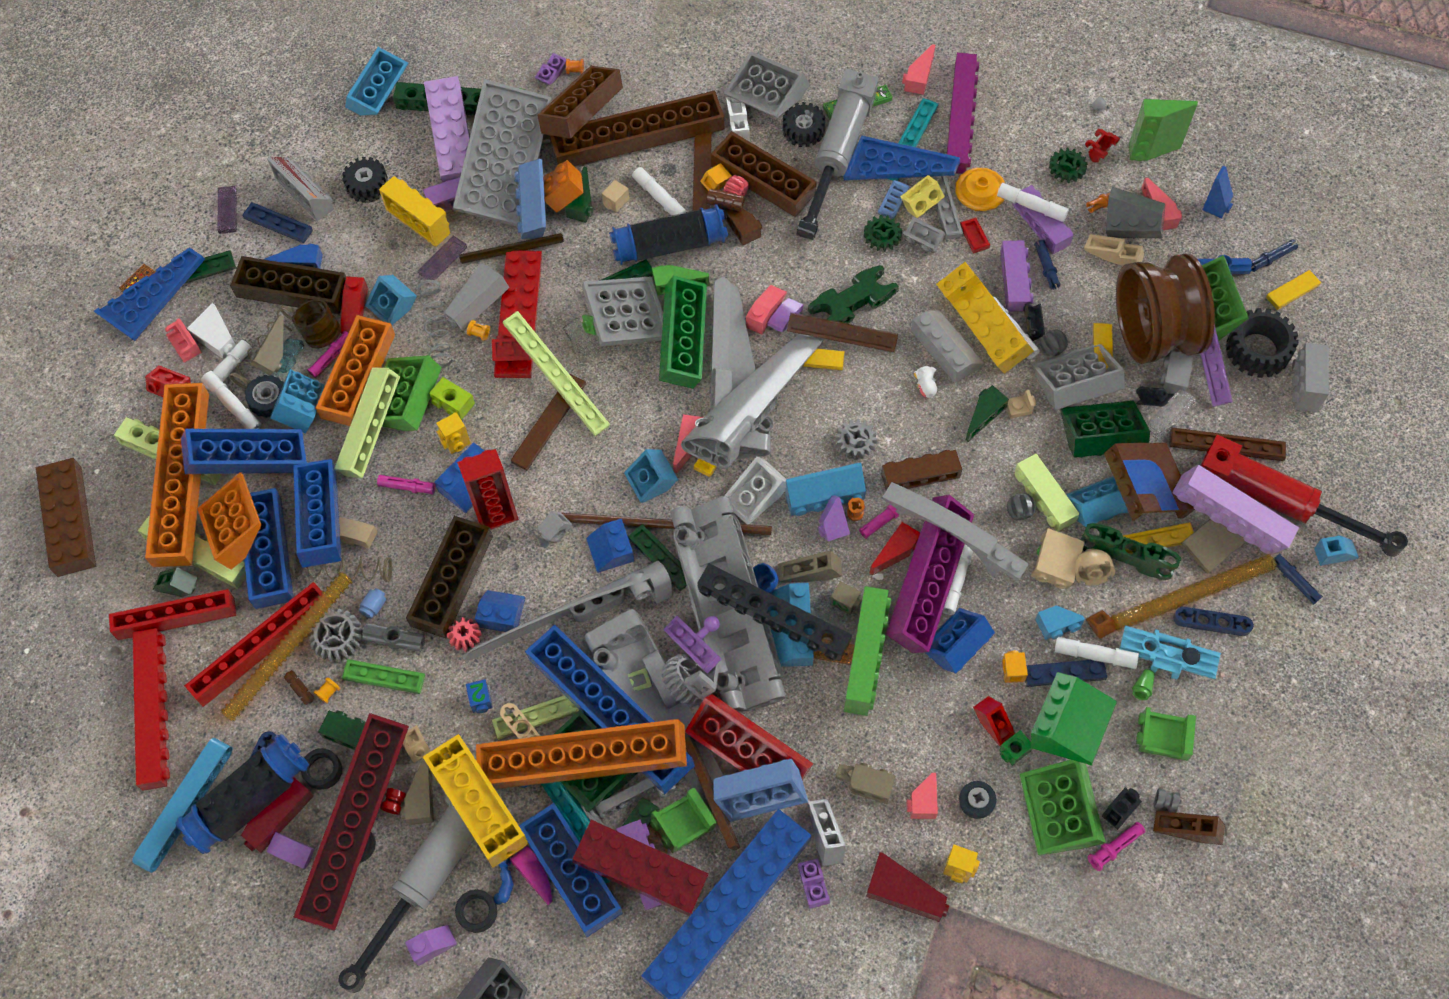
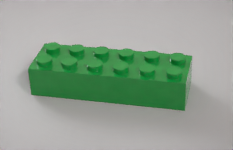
M673 275L665 286L659 381L694 389L702 380L707 284Z

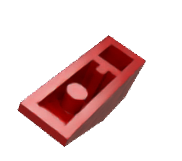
M346 276L342 297L341 334L345 331L349 333L357 315L363 316L368 294V287L364 277Z
M901 522L872 563L869 574L875 575L909 557L915 550L920 532Z

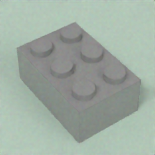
M1305 343L1292 363V370H1295V375L1292 378V386H1295L1292 402H1295L1294 410L1318 412L1329 395V345Z

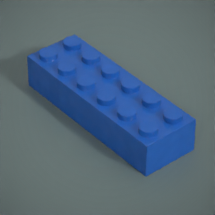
M185 429L181 437L185 474L294 473L293 465L307 463L302 429Z
M332 459L293 465L296 553L302 568L342 561L337 474Z
M276 488L250 493L261 522V527L244 559L248 598L255 609L287 603L294 598L282 500Z
M555 803L519 825L529 846L586 937H589L623 914L621 907L602 877L572 862L580 843Z

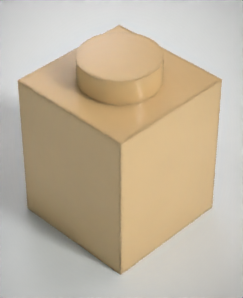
M616 180L602 193L603 205L616 213L630 199L629 188Z

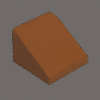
M1103 610L1086 618L1087 623L1099 639L1115 631L1114 619Z

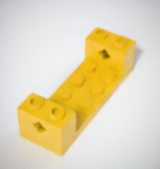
M966 262L962 263L936 284L984 346L987 354L1004 374L1034 352Z
M459 734L423 756L428 768L446 793L492 868L528 845L524 833Z

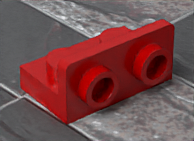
M498 335L496 339H492L493 362L530 360V356L515 338H507V335Z
M160 365L145 376L146 390L161 397L164 395V386L167 384L191 383L190 377Z

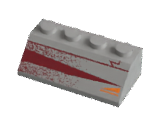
M288 157L267 158L275 179L316 221H319L334 210L331 196L328 193L324 194L320 185L317 182L313 183L307 172L303 173L297 162L293 163Z

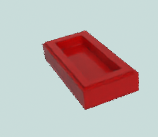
M976 217L960 222L962 232L973 254L990 248V243Z

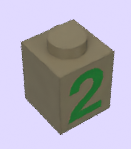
M840 581L831 595L830 605L851 615L853 610L857 611L862 603L860 599L861 591Z

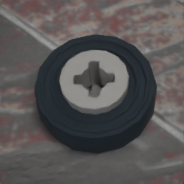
M972 781L966 784L960 791V808L971 818H985L996 807L997 798L995 791L985 782Z

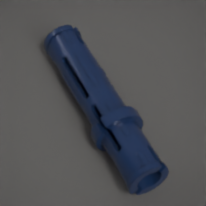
M1291 239L1270 252L1262 253L1260 257L1251 261V267L1254 266L1251 271L1255 272L1264 266L1268 267L1273 261L1297 250L1298 244L1292 245L1296 241Z
M1038 240V242L1034 243L1043 267L1042 273L1047 278L1049 288L1051 290L1057 289L1055 284L1058 288L1061 286L1056 274L1057 268L1053 266L1045 240Z
M1281 553L1271 560V563L1283 573L1282 576L1288 578L1313 605L1323 597L1296 570L1297 567L1295 565L1292 566Z

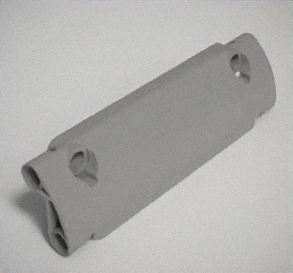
M719 497L693 509L687 507L674 508L670 511L675 528L674 540L699 631L704 627V620L709 616L717 617L720 622L718 630L709 632L702 640L721 658L716 685L721 700L738 712L761 708L784 700L786 694L780 679L783 672L770 626L765 623L759 624L747 614H739L734 610L735 608L720 604L712 596L706 597L702 595L697 587V582L708 563L758 587L742 529L737 517L733 515L729 497ZM697 532L701 534L702 538H698ZM717 584L715 586V588L718 590H721L725 587L723 584ZM734 593L732 596L739 599L743 595L741 593ZM754 601L750 605L754 608H757L761 604L759 602ZM737 677L742 679V684L738 683ZM725 679H728L727 685L724 686Z

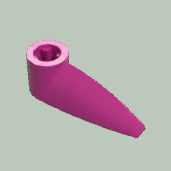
M525 846L510 858V861L544 902L550 905L552 903V894L548 877L536 855L528 846Z

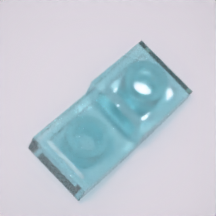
M289 338L283 343V357L280 361L282 366L278 372L287 373L297 363L294 356L304 347L302 340Z

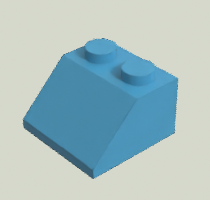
M394 275L378 276L365 306L380 320L393 325L410 311L417 295Z
M646 449L624 472L641 503L667 492L679 480L662 450Z

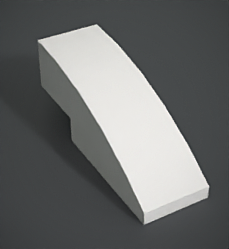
M726 97L730 130L750 141L745 104L731 97Z

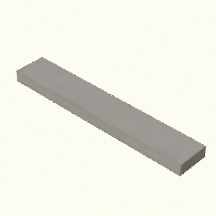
M931 149V150H929V151H934V152H938V153H939L938 149ZM933 176L931 178L938 182L945 196L935 205L942 231L946 233L944 238L946 240L962 237V228L946 176Z

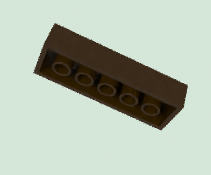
M241 256L230 287L236 298L297 308L307 301L314 299L323 300L333 314H339L342 308L346 274L344 272Z
M454 515L406 616L410 627L445 639L447 638V633L450 632L449 626L453 625L493 538L490 527Z

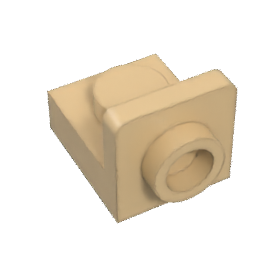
M1026 390L1023 396L1009 398L1007 411L1010 419L1032 414L1036 406L1035 397L1031 396L1029 390Z
M416 725L409 729L403 745L411 760L416 762L431 751L418 726Z

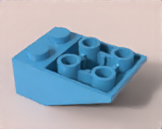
M290 369L274 406L271 419L294 429H302V432L306 434L315 418V408L325 384Z

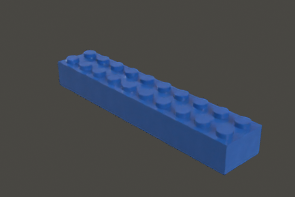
M556 625L552 626L525 651L529 661L581 710L598 729L655 722ZM686 752L687 766L643 771L642 773L665 795L695 765L692 757Z
M778 809L641 975L642 980L664 999H684L810 843L811 834Z

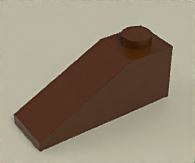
M727 208L723 209L726 222L742 246L761 238L762 224L759 220L755 219L753 214L744 209L741 212L732 211Z
M1156 811L1153 831L1199 843L1223 845L1225 824L1219 816Z

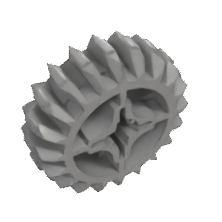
M340 608L337 613L333 609H331L330 614L323 611L324 617L320 618L317 616L318 622L312 623L314 629L309 630L311 635L308 637L311 643L310 647L312 650H315L314 652L317 656L321 655L320 657L323 660L328 658L329 661L333 662L336 657L337 661H341L342 656L348 659V653L355 654L353 648H360L358 641H363L360 635L363 632V629L360 628V621L357 620L355 615H351L349 611L343 613ZM350 629V635L346 641L345 636L347 635L348 630ZM326 630V635L323 637L324 640L321 642L322 634ZM331 632H333V633L336 634V635H339V637H340L341 639H339L337 636L333 635Z
M678 654L670 658L662 668L663 672L661 674L664 678L662 682L666 684L665 689L670 691V695H673L676 701L680 700L682 705L686 704L688 707H695L701 704L705 697L702 699L697 697L684 685V681L699 670L702 671V668L685 654Z

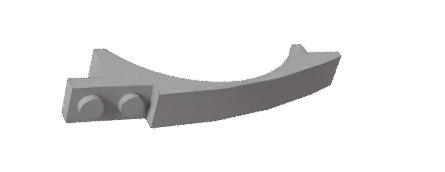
M892 482L881 498L897 509L895 512L898 514L925 520L958 538L980 558L988 574L991 576L1002 571L1015 581H1018L1028 566L1027 562L998 544L997 538L961 516L911 490Z

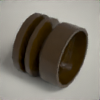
M314 299L307 301L298 307L292 316L294 326L311 348L320 349L332 344L341 333L339 322L323 300Z

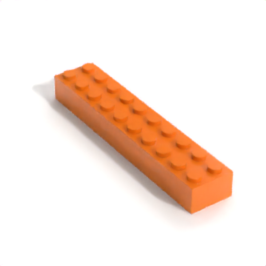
M203 383L167 384L164 386L145 559L152 567L192 566L201 474H185L181 437L185 429H206L209 393Z
M679 719L482 743L476 744V761L494 789L687 766L685 727Z

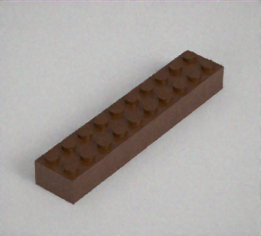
M714 90L589 120L573 137L550 136V142L557 165L568 160L573 166H578L693 138L696 135L725 130V118Z

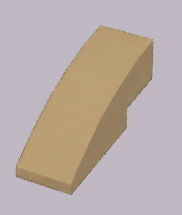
M1090 234L1084 247L1085 251L1122 266L1129 263L1142 262L1144 257L1143 246L1125 244V239Z
M339 517L340 542L352 546L356 544L369 549L377 534L375 526Z

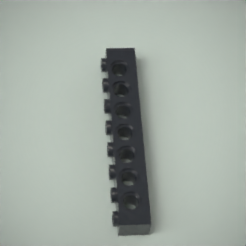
M708 563L697 582L698 590L702 595L706 597L712 596L720 604L735 608L734 610L739 614H747L759 624L765 623L777 633L783 632L791 640L805 643L807 648L824 653L825 657L830 660L841 661L851 642L852 634ZM717 584H723L725 586L721 590L715 588ZM734 593H741L743 596L736 599L732 595ZM756 601L759 602L761 605L757 608H754L750 604ZM774 610L778 612V615L772 617L768 615V612ZM792 619L796 621V624L789 626L786 624V621ZM810 628L814 633L807 635L804 633V630ZM828 637L833 642L825 644L822 642V639Z

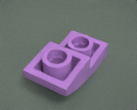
M553 53L547 64L541 66L535 79L551 85L566 68V58Z
M790 298L786 299L771 316L767 326L784 332L788 326L790 312L799 314L803 311V304Z
M275 832L267 852L306 869L315 849Z
M818 858L798 863L809 909L830 904Z

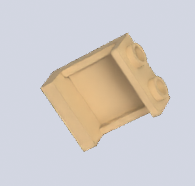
M1048 528L1041 536L1040 542H1042L1031 576L1040 582L1054 584L1059 589H1068L1074 583L1076 576L1075 562L1082 553L1084 541Z

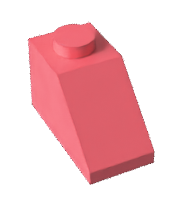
M931 773L912 792L910 799H907L906 808L907 812H910L911 819H936L938 814L936 773Z

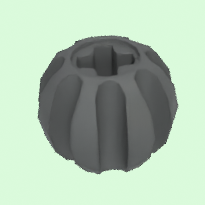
M1055 329L1043 335L1040 340V346L1046 355L1057 356L1066 350L1068 339L1062 331Z
M1022 493L1012 496L1007 502V512L1014 520H1024L1035 513L1036 503L1029 494Z

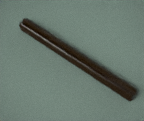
M559 233L460 254L459 259L460 263L464 264L506 255V252L525 251L563 243L564 238L563 234Z

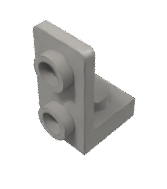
M719 662L708 674L702 669V671L699 670L687 677L684 685L700 699L711 695L716 690Z

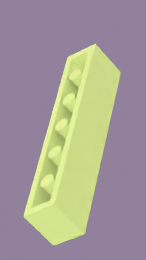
M372 368L334 468L346 477L363 478L400 379V376L389 368Z
M150 515L138 529V532L146 540ZM195 532L192 565L238 589L246 578L244 560L232 570L214 560L208 539H201V536Z

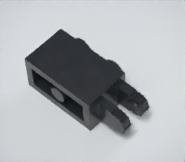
M1125 787L1108 806L1102 817L1118 830L1142 802L1139 799V793L1133 788L1128 790Z

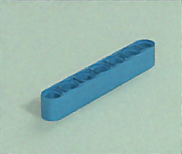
M216 738L209 740L135 852L132 859L133 864L150 873H153L159 867L182 832L175 824L177 818L180 816L185 817L191 812V807L196 805L206 795L230 758L233 751L232 746Z

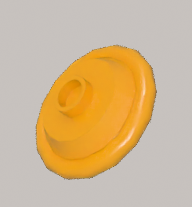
M976 167L966 170L959 176L955 183V193L958 200L965 207L975 211H989L1003 203L1004 199L998 197L997 193L1001 184L1005 183V181L996 171Z

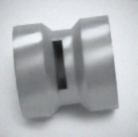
M1158 788L1154 799V808L1161 810L1165 807L1169 812H1177L1180 793L1174 791L1169 793L1165 789Z

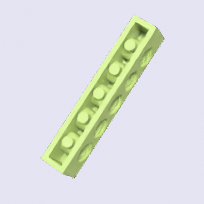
M126 417L114 434L117 441L121 445L156 459L159 429L152 425L148 427L138 419L132 420ZM201 474V479L216 485L222 474Z

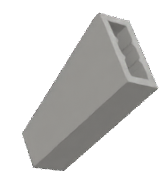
M484 263L479 264L444 312L449 318L447 320L453 328L458 327L463 331L471 320H475L510 288L502 275Z

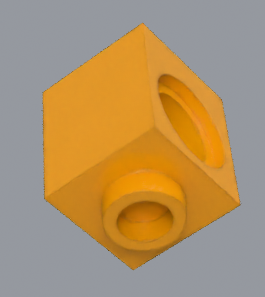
M720 163L706 171L700 182L708 191L709 189L720 190L725 187L726 182L732 176Z
M1012 650L1004 653L1002 666L1005 683L1025 682L1028 676L1025 652L1019 653V651Z

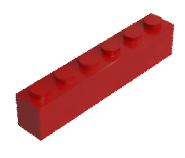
M226 589L110 613V633L117 640L133 638V632L157 628L161 632L237 616L235 598Z

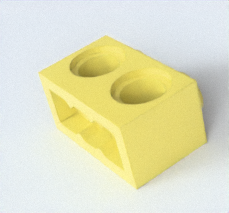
M927 175L900 197L907 211L918 218L945 196L938 182Z

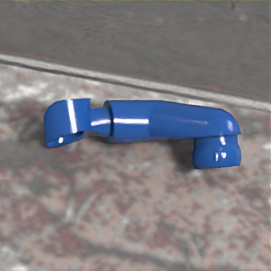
M509 858L498 864L501 868L502 884L499 892L493 897L497 905L508 902L514 886L511 871L508 870V866L511 865Z

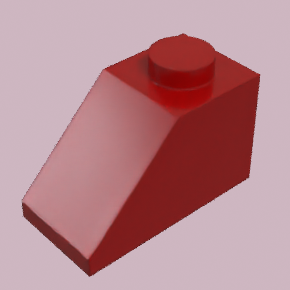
M987 696L973 706L980 723L1000 747L1005 741L1016 734L1002 703Z

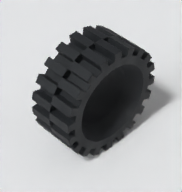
M1256 308L1254 313L1252 309L1248 310L1247 315L1249 319L1230 332L1226 341V350H1229L1227 356L1228 358H1233L1231 363L1234 366L1238 364L1240 366L1238 370L1242 373L1244 370L1249 371L1247 374L1249 376L1257 373V378H1263L1264 374L1268 378L1272 377L1274 372L1276 375L1281 373L1282 369H1285L1290 362L1299 343V340H1296L1298 332H1293L1295 329L1294 324L1289 325V318L1285 316L1282 319L1280 317L1281 313L1278 311L1272 314V309L1266 308L1265 312H1262V308ZM1252 334L1263 335L1274 343L1277 353L1272 356L1257 354L1245 344L1244 338Z

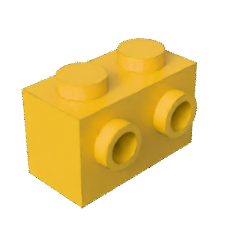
M457 412L436 423L439 429L436 433L444 450L448 448L449 452L453 454L462 451L464 447L471 444L466 427Z
M953 844L943 874L950 876L954 882L967 883L969 878H974L975 873H977L980 861L976 860L978 853Z

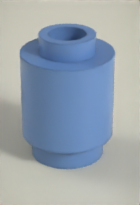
M377 588L374 590L370 589L360 603L358 611L365 617L372 619L386 601L385 593Z

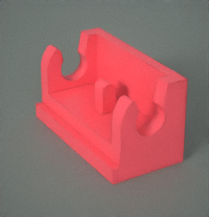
M180 318L165 328V331L169 332L166 334L167 338L184 363L202 353Z

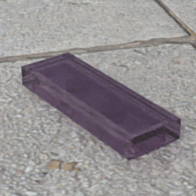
M236 186L218 187L217 231L219 234L237 232Z
M453 235L418 270V274L426 280H436L467 249V244Z

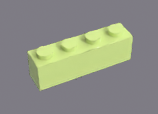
M1034 454L1017 463L1015 469L1016 479L1022 482L1026 493L1035 500L1038 510L1047 517L1050 527H1054L1058 532L1075 523L1079 517V512L1039 456Z

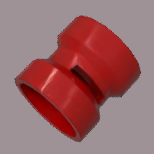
M387 788L385 793L386 799L382 802L380 809L390 814L400 815L401 804L404 802L407 794L394 788Z

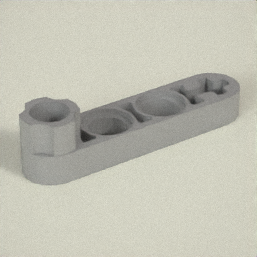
M647 778L602 801L596 807L600 818H605L656 791L661 798L668 797L677 790V787L674 785L664 795Z

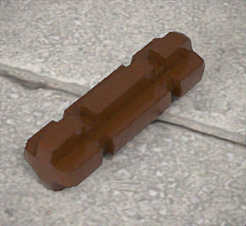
M293 670L287 672L284 679L290 684V687L299 698L302 697L301 701L305 705L312 703L314 696L311 692H307L308 688L300 678H297V674Z

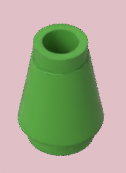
M1149 669L1143 670V673L1132 687L1135 698L1148 700L1152 696L1155 676L1153 671Z

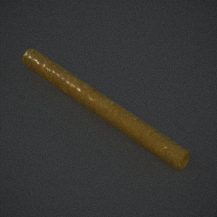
M1270 554L1259 557V559L1256 558L1243 565H1238V567L1223 571L1221 574L1218 573L1216 576L1213 575L1205 580H1200V582L1185 586L1183 589L1180 588L1172 593H1167V595L1157 597L1156 600L1152 599L1150 602H1145V604L1142 603L1139 606H1134V609L1129 608L1128 611L1124 610L1117 613V615L1114 614L1111 618L1114 619L1115 629L1120 632L1122 628H1125V625L1133 627V625H1138L1139 622L1143 623L1145 620L1148 621L1150 618L1160 616L1161 613L1165 614L1172 611V609L1176 610L1178 607L1193 603L1194 600L1198 601L1205 598V596L1208 597L1216 592H1221V590L1241 584L1243 581L1246 582L1254 577H1259V575L1274 571L1276 569V562Z
M339 571V576L334 577L335 580L330 582L331 585L326 587L327 590L321 592L322 595L317 597L318 600H314V605L309 606V611H305L306 614L301 616L302 619L297 620V625L292 626L293 629L288 631L289 634L284 635L285 639L280 640L281 643L276 645L277 648L272 649L273 653L267 655L268 658L263 660L264 663L259 665L260 668L255 669V674L250 675L251 678L246 680L247 683L242 684L243 688H239L238 693L233 695L234 698H230V703H226V707L221 709V713L231 721L237 720L236 716H240V712L245 710L244 707L249 706L248 702L253 701V697L258 695L257 692L262 690L261 687L266 686V681L269 682L270 677L274 676V672H278V667L283 666V661L286 662V658L291 656L290 653L295 652V647H299V643L304 641L303 638L308 637L307 633H311V629L316 627L315 624L320 622L319 619L325 617L324 614L329 612L328 609L333 607V603H337V598H341L340 595L345 593L344 590L349 589L348 585L353 584L352 579Z

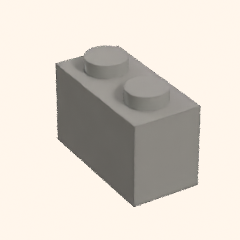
M1171 351L1169 357H1165L1163 368L1166 369L1165 373L1161 374L1160 384H1162V388L1167 393L1184 396L1190 378L1193 362L1192 355Z

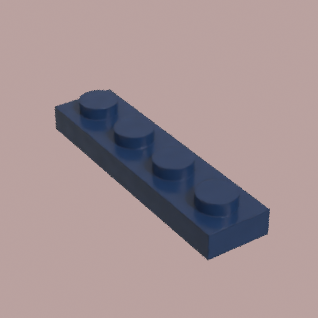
M253 202L250 203L242 215L245 220L303 244L313 231L310 225Z
M1081 660L1026 665L1028 673L1025 680L1026 687L1052 685L1057 672L1077 677L1084 682L1107 679L1105 662Z

